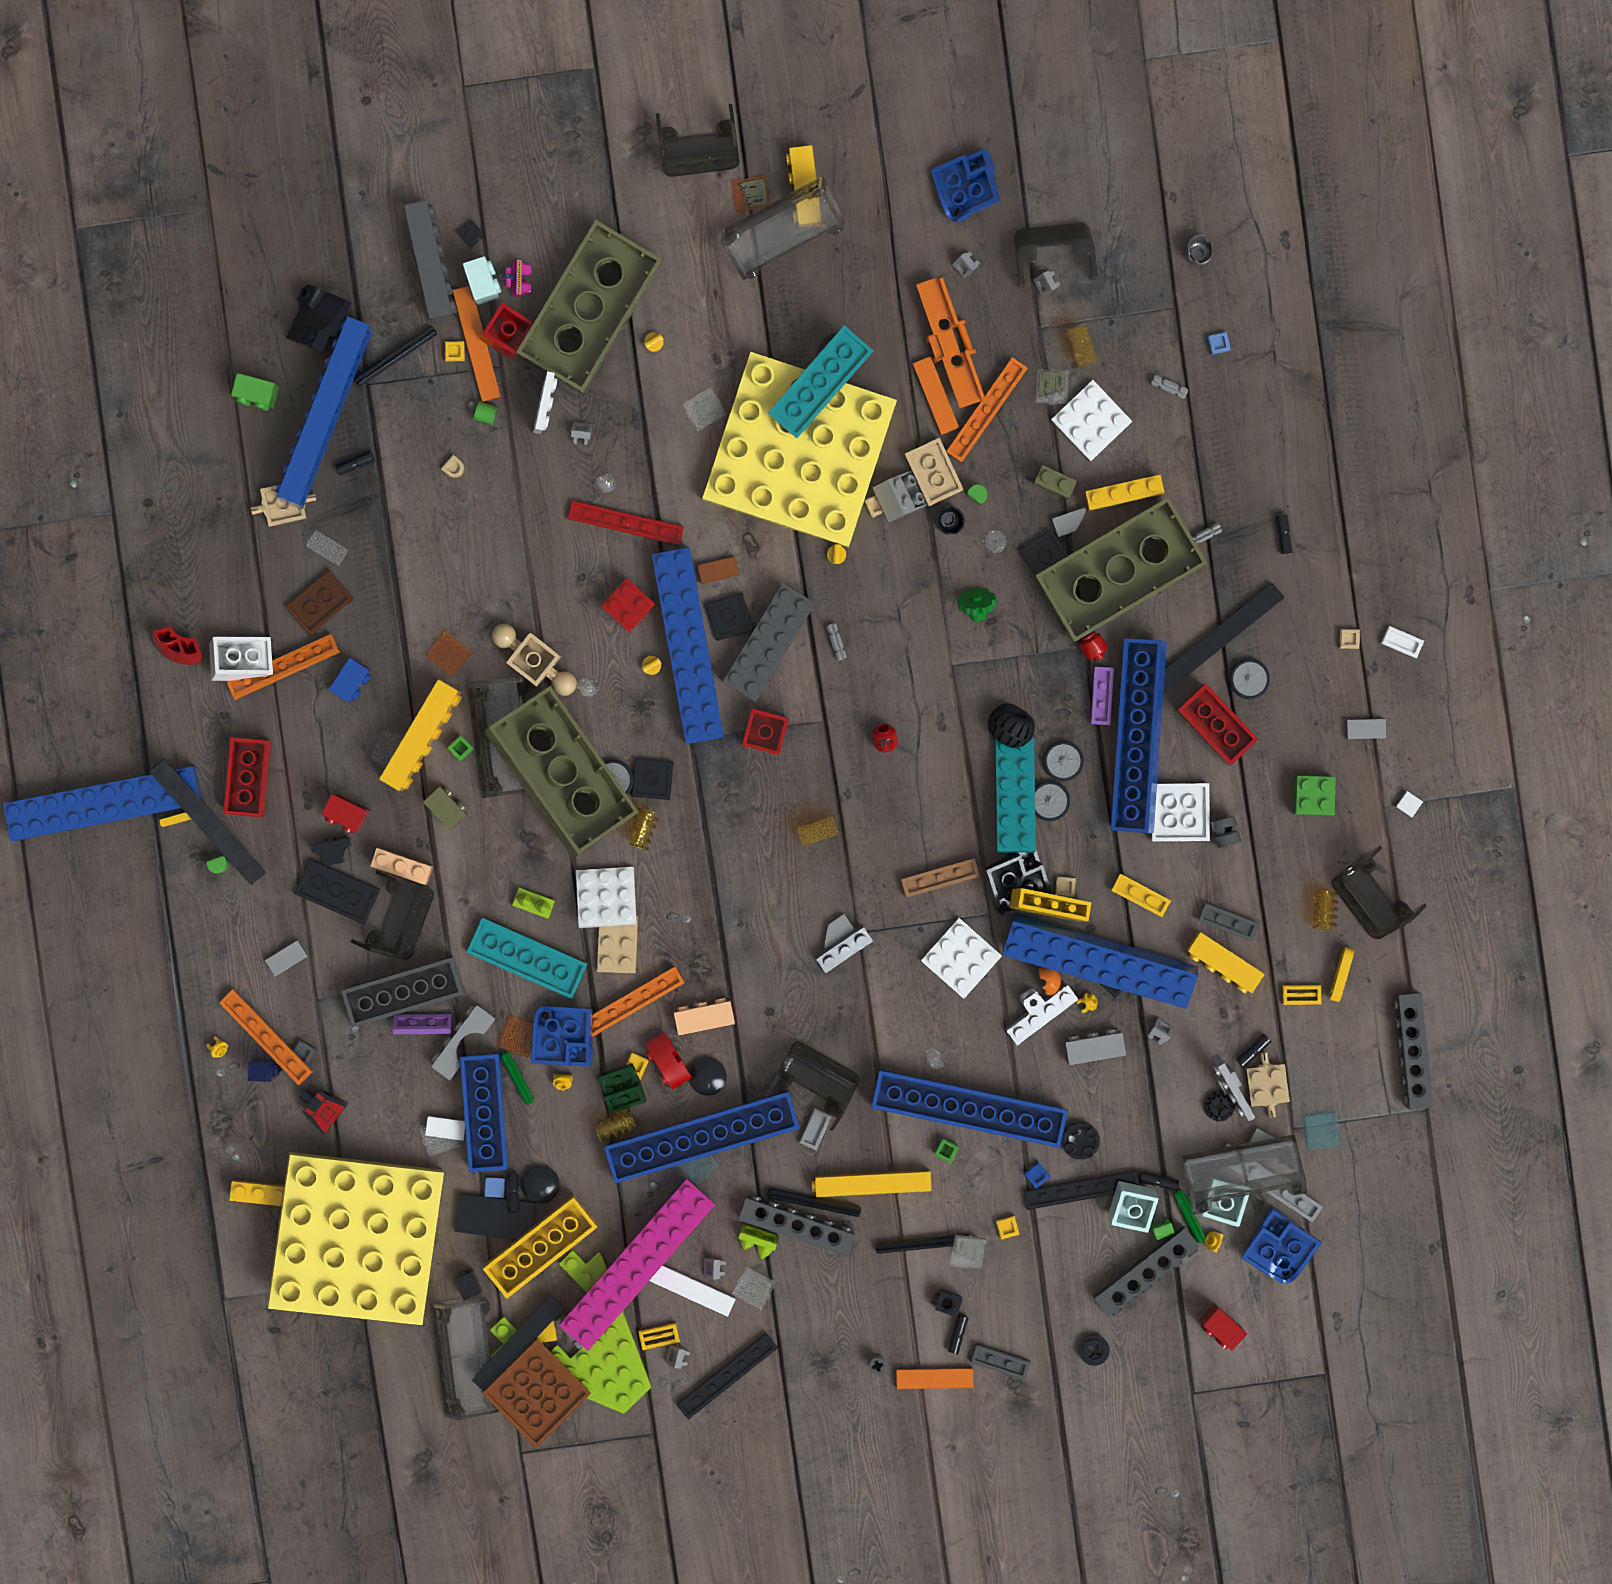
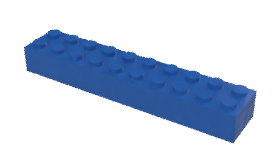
M348 316L346 321L343 320L339 328L341 332L339 339L335 338L333 342V354L331 357L328 356L325 367L327 369L325 374H321L319 378V390L314 392L311 399L313 405L311 410H307L304 421H306L304 428H300L297 434L299 441L297 446H293L290 452V457H292L290 464H286L284 467V479L278 483L276 488L277 497L281 502L302 510L372 334L369 324Z
M690 548L652 554L685 742L690 744L724 738Z
M1124 638L1111 831L1154 833L1167 650L1166 641Z
M196 766L177 769L176 772L203 801ZM153 775L3 803L10 841L181 809V806Z
M1017 913L1013 914L1003 945V956L1187 1009L1198 978V966Z
M883 1069L878 1070L871 1108L1057 1148H1060L1068 1112L1063 1107Z
M789 1090L605 1144L604 1149L614 1182L617 1184L800 1129Z

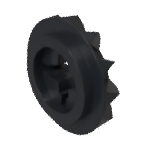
M1215 1091L1206 1098L1204 1109L1210 1119L1217 1122L1226 1121L1233 1115L1235 1104L1231 1101L1228 1094L1225 1095L1223 1091ZM1221 1098L1222 1104L1227 1108L1221 1109L1219 1113L1218 1109L1212 1105L1218 1104Z
M1097 1335L1087 1336L1081 1341L1079 1347L1081 1359L1091 1366H1098L1104 1363L1110 1352L1107 1341ZM1098 1344L1097 1350L1101 1355L1093 1353L1090 1356L1091 1350L1087 1346L1095 1347Z

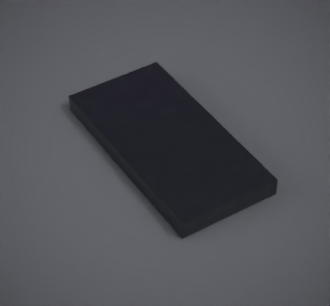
M309 859L294 894L365 925L380 889Z
M459 1193L454 1232L518 1239L533 1227L535 1203L519 1200V1212L508 1213L507 1199Z

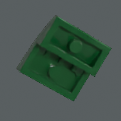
M633 1063L598 1075L597 1079L605 1093L604 1100L612 1114L647 1101Z

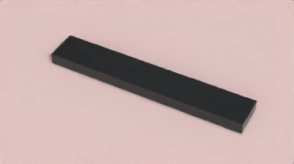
M1133 1170L1024 1190L1026 1208L1031 1210L1115 1194L1118 1181L1139 1185L1137 1171Z
M549 1295L471 1381L484 1392L532 1344L564 1307L552 1295Z
M766 1332L679 1401L677 1406L689 1420L777 1350L778 1346Z

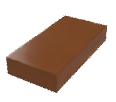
M735 556L697 565L702 584L739 576Z

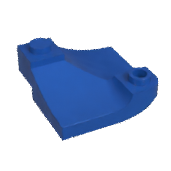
M982 149L969 156H960L931 169L945 214L954 222H962L969 219L970 215L1001 202L995 180L994 170L996 169L991 154L986 149ZM958 210H960L961 213L957 216L956 213Z
M556 1006L540 1007L534 1016L531 1063L592 1066V1009ZM545 1012L549 1013L548 1019L544 1018Z
M1271 1206L1261 1220L1259 1228L1242 1253L1241 1258L1280 1283H1290L1302 1272L1322 1242L1292 1221L1286 1214ZM1288 1270L1287 1274H1282V1271Z

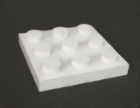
M547 371L544 377L533 433L541 434L548 426L549 416H546V413L552 408L553 397H550V395L556 389L557 378H554L555 373Z
M1094 380L1051 419L1090 462L1133 422Z
M1209 783L1157 784L1154 833H1151V840L1210 841Z
M634 867L576 870L579 928L637 925Z
M958 918L921 961L964 999L1002 955Z

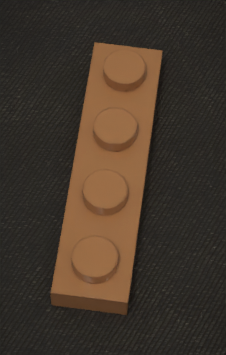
M975 858L903 878L901 882L907 898L977 878L980 875Z

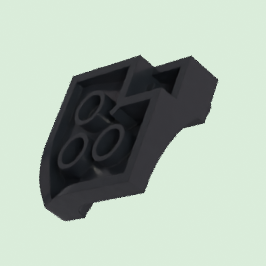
M306 285L301 289L297 298L299 310L286 338L310 349L322 352L329 336L336 337L351 302L312 285Z
M1037 850L1036 853H1009L1004 858L984 868L993 897L991 900L994 909L1001 915H1013L1014 913L1022 912V910L1010 908L1012 889L1023 888L1052 894Z

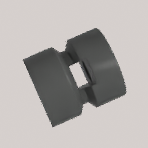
M1235 816L1210 822L1213 832L1217 834L1215 837L1217 848L1241 842L1239 831L1235 830L1237 827Z

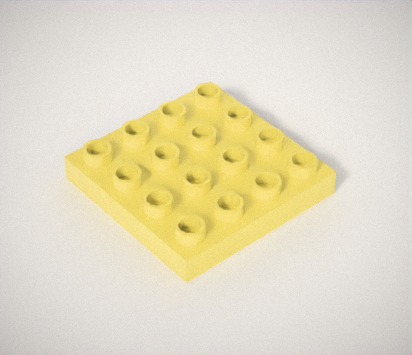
M750 352L702 499L849 548L897 400L846 383L796 439L773 419L768 412L805 370Z
M289 1152L267 1302L268 1309L422 1325L444 1172L440 1169Z

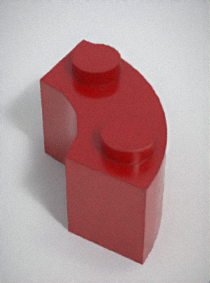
M171 626L152 631V641L155 647L167 659L185 665L201 663L202 654L196 638L181 637L174 632Z
M665 1032L645 1043L648 1048L646 1054L651 1062L655 1061L662 1073L659 1076L665 1085L669 1084L673 1090L692 1079L685 1063Z

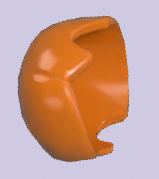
M1039 966V977L1046 981L1042 988L1046 990V995H1054L1061 985L1060 973Z

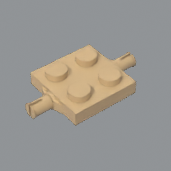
M277 485L260 489L262 505L251 507V510H255L251 511L252 515L262 512L265 514L269 527L307 519L305 505L302 510L280 501L277 497L278 493H276ZM315 493L308 495L306 503L316 501Z
M1264 1052L1265 1060L1263 1053H1260L1261 1064L1257 1067L1246 1068L1251 1107H1267L1268 1118H1272L1271 1110L1273 1117H1276L1275 1106L1279 1103L1290 1102L1285 1063H1269L1268 1052Z

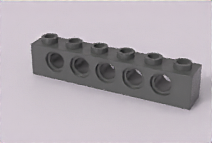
M1422 993L1395 994L1396 999H1393L1394 1010H1397L1398 1018H1395L1396 1029H1399L1400 1037H1397L1398 1048H1401L1402 1055L1399 1056V1065L1403 1067L1401 1084L1405 1086L1403 1104L1404 1106L1407 1105L1409 1110L1433 1108ZM1407 1008L1413 1010V1014L1409 1018H1406L1404 1015V1011ZM1409 1027H1413L1415 1030L1414 1035L1411 1037L1406 1035V1030ZM1411 1046H1415L1417 1049L1416 1054L1413 1056L1408 1054V1049ZM1413 1065H1417L1419 1069L1415 1075L1410 1073V1068ZM1415 1084L1420 1085V1091L1417 1094L1412 1093V1087Z
M753 1194L750 1197H745L738 1220L848 1257L855 1236L852 1228L841 1225V1228L834 1226V1222L823 1219V1222L816 1220V1216L805 1213V1215L798 1214L797 1209L791 1207L781 1208L779 1207L780 1204L774 1201L763 1202L761 1197ZM763 1207L767 1213L765 1216L759 1217L755 1213L756 1209ZM778 1213L785 1217L781 1223L774 1221V1216ZM800 1220L803 1226L800 1229H795L792 1227V1222ZM818 1226L821 1232L818 1235H812L810 1233L811 1227ZM831 1232H836L839 1238L837 1241H830L828 1235Z
M1182 1226L1174 1235L1160 1243L1093 1295V1297L1108 1317L1111 1315L1115 1316L1122 1311L1121 1307L1123 1305L1134 1302L1137 1299L1136 1295L1142 1291L1143 1293L1148 1291L1154 1281L1157 1279L1160 1281L1168 1275L1167 1271L1171 1268L1176 1269L1179 1267L1185 1257H1191L1196 1254L1197 1248L1200 1246L1188 1230ZM1175 1245H1182L1181 1253H1173ZM1165 1256L1167 1257V1263L1163 1266L1158 1265V1259ZM1144 1269H1152V1275L1144 1277L1142 1275ZM1130 1280L1137 1281V1286L1134 1289L1127 1287ZM1115 1292L1122 1293V1298L1118 1301L1112 1299V1295Z

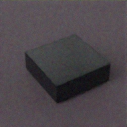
M473 220L458 233L471 248L486 236Z

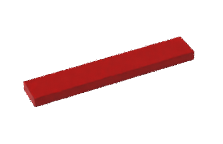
M573 500L571 501L567 518L679 546L684 529L683 526Z

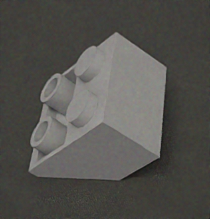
M912 470L873 487L888 522L897 520L927 506V502Z

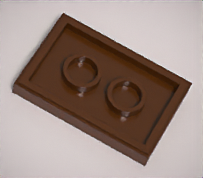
M328 570L285 607L308 635L312 636L350 604L354 598L335 575Z

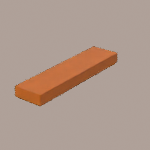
M931 356L913 363L940 434L943 435L958 429V423Z
M973 1368L896 1369L897 1389L973 1388Z

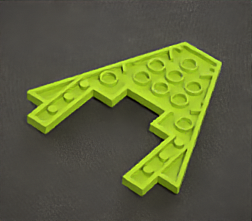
M572 1250L559 1263L586 1292L607 1269L600 1251L586 1263ZM624 1311L588 1351L582 1347L570 1357L559 1344L550 1351L591 1392L587 1399L623 1414L652 1387ZM505 1316L490 1329L503 1343L490 1356L491 1358L517 1331V1328Z

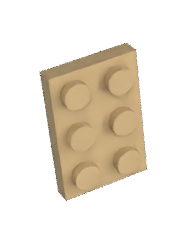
M940 438L904 454L928 506L964 490Z
M636 916L637 925L599 927L597 972L636 973L638 916Z

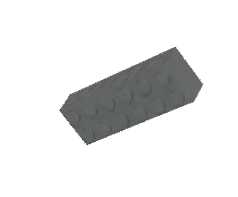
M427 200L406 204L404 207L429 319L432 323L455 319L454 313L458 312L456 303L450 296L453 294L452 285L446 278L449 275L448 266L442 260V257L445 256L444 248L441 242H438V238H441L440 230L437 223L434 224L433 220L437 219L435 208Z
M782 583L723 680V683L756 702L813 609L815 602Z
M454 956L341 991L352 1028L465 993Z

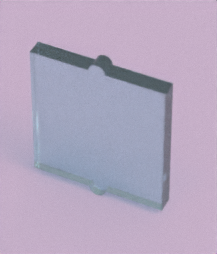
M1318 1113V1115L1304 1117L1308 1150H1326L1329 1147L1340 1146L1336 1113Z
M710 1155L678 1166L697 1186L706 1177L709 1178L710 1174L720 1165Z

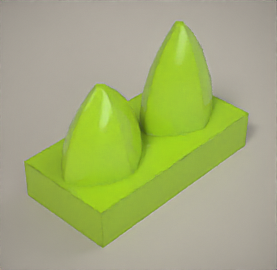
M519 887L512 906L549 919L555 900Z
M743 1223L738 1239H740V1244L744 1250L756 1244L758 1254L763 1259L773 1250L775 1251L779 1235Z

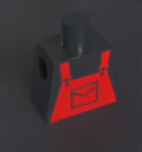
M306 1089L299 1097L307 1104L303 1113L323 1135L348 1105L347 1102L322 1089L316 1095Z

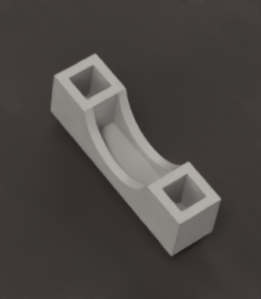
M479 1004L476 1007L473 1005L465 1014L468 1018L464 1023L462 1021L459 1022L454 1029L457 1033L453 1038L449 1036L443 1044L446 1048L442 1053L437 1052L431 1060L434 1062L432 1068L448 1080H451L461 1067L458 1047L462 1038L470 1033L485 1034L497 1018Z

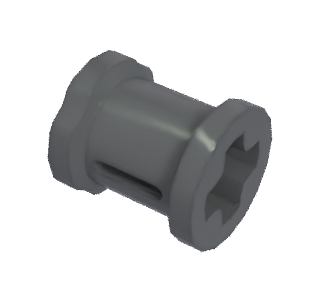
M879 1354L871 1356L869 1359L870 1371L876 1375L882 1374L886 1368L884 1357ZM878 1360L881 1363L880 1368L873 1366L875 1365L874 1361Z

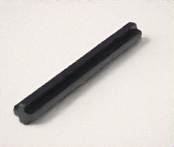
M429 326L354 378L357 385H364L436 336L437 332L434 327Z
M769 1188L767 1194L768 1199L859 1217L861 1213L860 1206Z
M969 1234L882 1242L876 1243L875 1249L877 1254L951 1247L957 1245L958 1237L970 1238Z

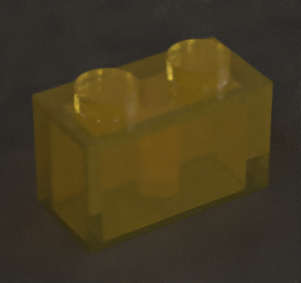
M1086 324L1068 329L1065 333L1076 368L1079 369L1096 363V355Z
M833 816L797 828L803 846L839 835Z

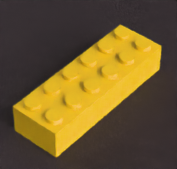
M438 679L379 780L398 791H403L410 787L413 779H411L413 773H418L423 765L420 761L423 756H428L433 748L431 746L433 739L437 740L443 731L440 729L442 724L447 723L452 716L450 712L452 707H457L461 701V691Z
M573 1194L484 1264L483 1270L507 1299L598 1227V1223L576 1195Z

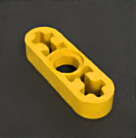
M1344 947L1330 990L1329 1000L1339 1002L1342 997L1354 956V949Z

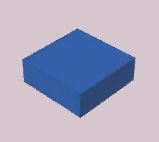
M1039 1161L1024 1173L1036 1189L1051 1177Z

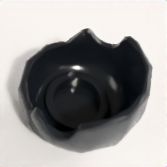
M945 506L937 512L935 523L937 528L946 535L958 534L964 528L965 518L959 508Z

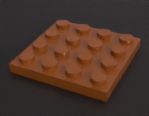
M537 1338L482 1394L537 1448L591 1392Z

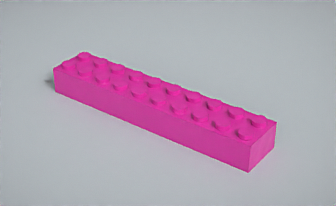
M686 1178L562 1319L559 1326L588 1351L710 1212L715 1203Z

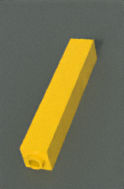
M930 1170L815 1176V1181H812V1192H816V1197L931 1191Z

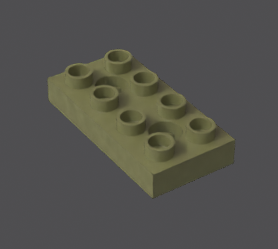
M595 220L516 353L545 372L555 373V378L585 394L662 265V259ZM605 263H616L620 266L621 280L611 286L601 284L597 272L599 267ZM573 328L580 332L582 345L578 350L567 353L560 349L558 336L562 331Z
M1168 497L1035 575L1034 578L1071 641L1075 642L1208 563ZM1146 539H1157L1165 545L1164 559L1160 563L1150 562L1143 557L1142 548ZM1080 578H1090L1096 580L1099 584L1098 598L1094 602L1089 603V601H1084L1077 597L1075 591L1078 584L1077 581Z
M551 686L491 725L484 732L572 858H575L639 813ZM541 730L546 733L550 740L549 750L538 751L534 749L529 742L530 731ZM576 793H585L592 798L594 802L592 814L584 815L576 810L573 803Z

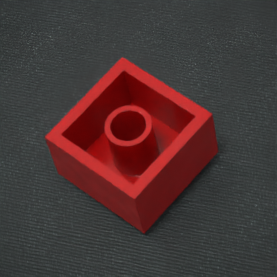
M501 303L482 333L480 340L513 360L534 322L506 304Z
M628 578L601 605L629 633L656 606Z
M752 709L742 746L779 755L789 718Z
M331 794L321 815L325 816V821L333 825L339 823L343 825V830L355 833V831H361L371 810L338 794Z
M1215 1303L1199 1319L1202 1323L1200 1327L1210 1337L1216 1336L1215 1340L1225 1350L1229 1348L1233 1351L1247 1335L1246 1331Z

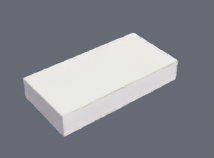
M1391 626L1387 627L1381 644L1415 659L1418 657L1424 640Z
M428 1116L425 1135L463 1141L465 1121Z

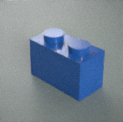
M349 658L329 690L348 703L352 700L356 701L361 693L359 691L362 684L366 685L371 678V675H369L371 670L353 658Z

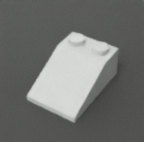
M213 637L210 641L211 681H232L273 675L271 637Z

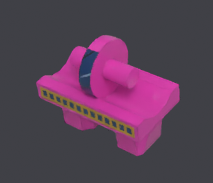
M522 260L512 261L511 268H506L505 275H500V280H505V287H511L512 297L531 292V283L522 282V275H531V264L522 263Z

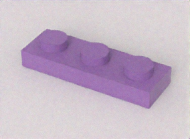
M1094 667L1091 724H1111L1114 668Z
M452 1014L394 1015L393 1034H451Z

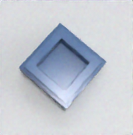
M1227 332L1207 336L1211 355L1231 351Z
M486 1177L485 1197L504 1198L505 1178Z

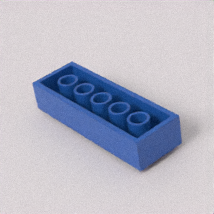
M500 1052L462 1055L460 1057L469 1172L507 1170L509 1168Z

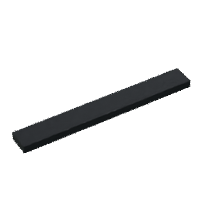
M1271 583L1165 668L1164 694L1285 597L1277 587Z
M165 758L149 770L250 885H253L266 874V871Z

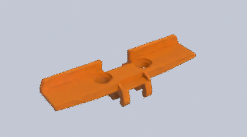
M939 276L917 284L916 287L933 333L926 337L927 344H931L935 356L933 357L934 363L943 361L959 409L985 400L970 356L975 354L976 350L973 349L965 327V320L958 322L943 277ZM942 319H946L949 322V328L946 330L939 328L938 323ZM954 328H958L965 351L960 353L952 330ZM957 356L961 358L962 364L954 366L951 363L952 357Z

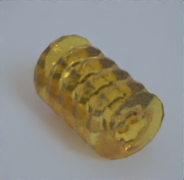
M637 808L641 815H635L634 817L639 821L632 822L636 829H630L629 832L633 836L626 839L631 842L629 845L648 851L649 848L644 844L651 843L647 836L654 835L650 829H656L652 822H659L655 815L660 814L644 808Z
M1316 890L1320 894L1315 895L1314 898L1320 900V902L1314 903V906L1319 907V909L1313 911V913L1319 915V917L1313 918V921L1317 922L1318 925L1312 928L1332 930L1331 928L1337 926V923L1332 922V920L1338 919V916L1332 914L1338 911V908L1333 905L1339 903L1338 900L1333 898L1339 896V893Z
M628 1108L627 1115L623 1111H620V1117L613 1113V1120L605 1116V1122L599 1118L598 1125L594 1123L599 1140L604 1143L605 1136L608 1140H612V1134L618 1138L619 1131L623 1135H626L627 1129L633 1133L636 1123L631 1110Z

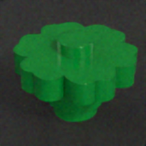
M985 588L967 589L961 592V596L957 598L958 609L969 615L970 619L974 622L985 620L987 613L993 611V607L997 605L995 593L989 592V589Z

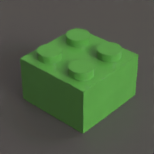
M237 373L231 396L236 398L235 401L239 404L250 406V403H252L254 407L268 411L269 408H275L280 387L272 382Z
M1294 776L1293 814L1335 815L1336 777Z

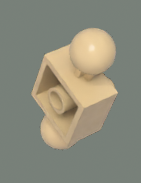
M499 624L494 628L492 632L494 644L500 648L509 647L514 651L506 663L536 687L547 677L552 681V687L557 694L568 696L575 691L577 686L576 678L569 672H558L553 668L561 659V656L532 633H529L524 641L520 642L516 638V631L508 624Z

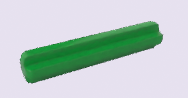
M510 1052L502 1054L500 1058L526 1105L534 1102V1097Z
M1183 1190L1175 1191L1173 1195L1196 1242L1201 1243L1205 1241V1234Z

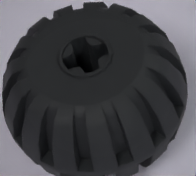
M1005 703L996 707L991 712L988 719V730L996 740L1005 746L1019 748L1032 739L1035 723L1026 711L1015 705Z

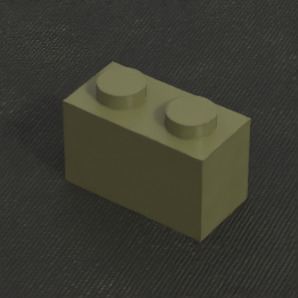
M1044 465L1040 467L1033 482L1034 485L1066 500L1070 498L1077 483L1076 480Z
M440 786L423 803L448 830H451L467 815L465 812L467 808L460 801L456 802L452 798L454 794L447 787L443 788Z

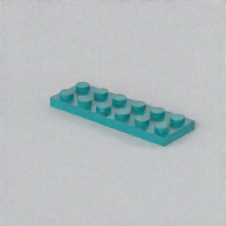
M844 325L768 414L798 439L873 353V350Z
M1034 738L1019 748L1005 746L995 739L997 853H1036Z
M483 917L467 950L468 954L571 999L588 964Z

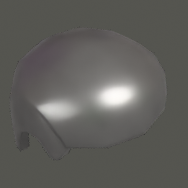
M1205 235L1191 237L1185 246L1184 253L1186 258L1194 265H1205L1214 254L1213 243L1209 242Z

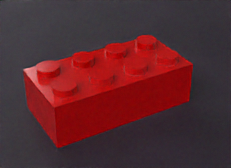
M1206 683L1200 686L1176 709L1180 716L1228 766H1231L1259 740Z
M230 737L223 814L265 817L272 741Z

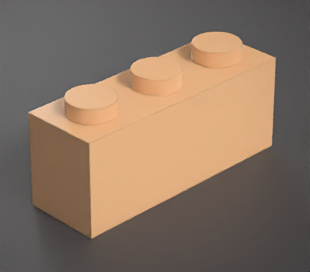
M376 848L371 867L424 885L428 884L433 869L432 865L382 848Z
M726 998L716 999L715 1003L709 1005L707 1001L697 1003L694 1008H689L688 1005L677 1007L678 1011L674 1012L678 1035L735 1024L731 1000L726 1001Z

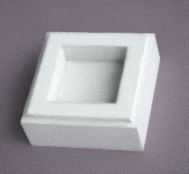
M1406 791L1396 805V808L1412 818L1423 801Z

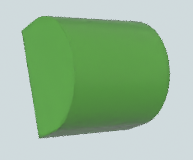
M479 401L474 420L493 426L498 407Z
M974 485L966 493L967 496L979 505H982L987 499V490L982 485Z
M460 735L447 747V750L461 762L474 748Z
M225 856L206 862L208 869L213 873L225 872L229 867V860Z
M942 1138L934 1155L952 1164L960 1146L948 1139Z
M1169 1218L1151 1224L1156 1240L1175 1234Z

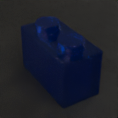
M254 1058L248 1063V1081L272 1082L280 1075V1066L274 1059Z

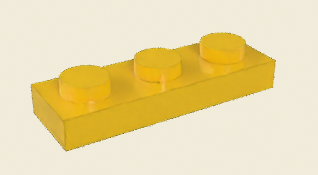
M1119 874L1111 891L1160 917H1163L1171 900L1122 874Z

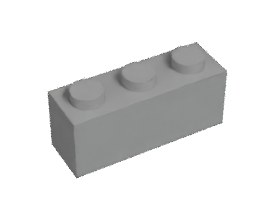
M1117 1029L1106 1030V1034L1099 1035L1098 1032L1088 1033L1085 1038H1080L1079 1035L1070 1036L1067 1041H1064L1069 1065L1126 1056L1123 1033L1121 1031L1118 1032Z

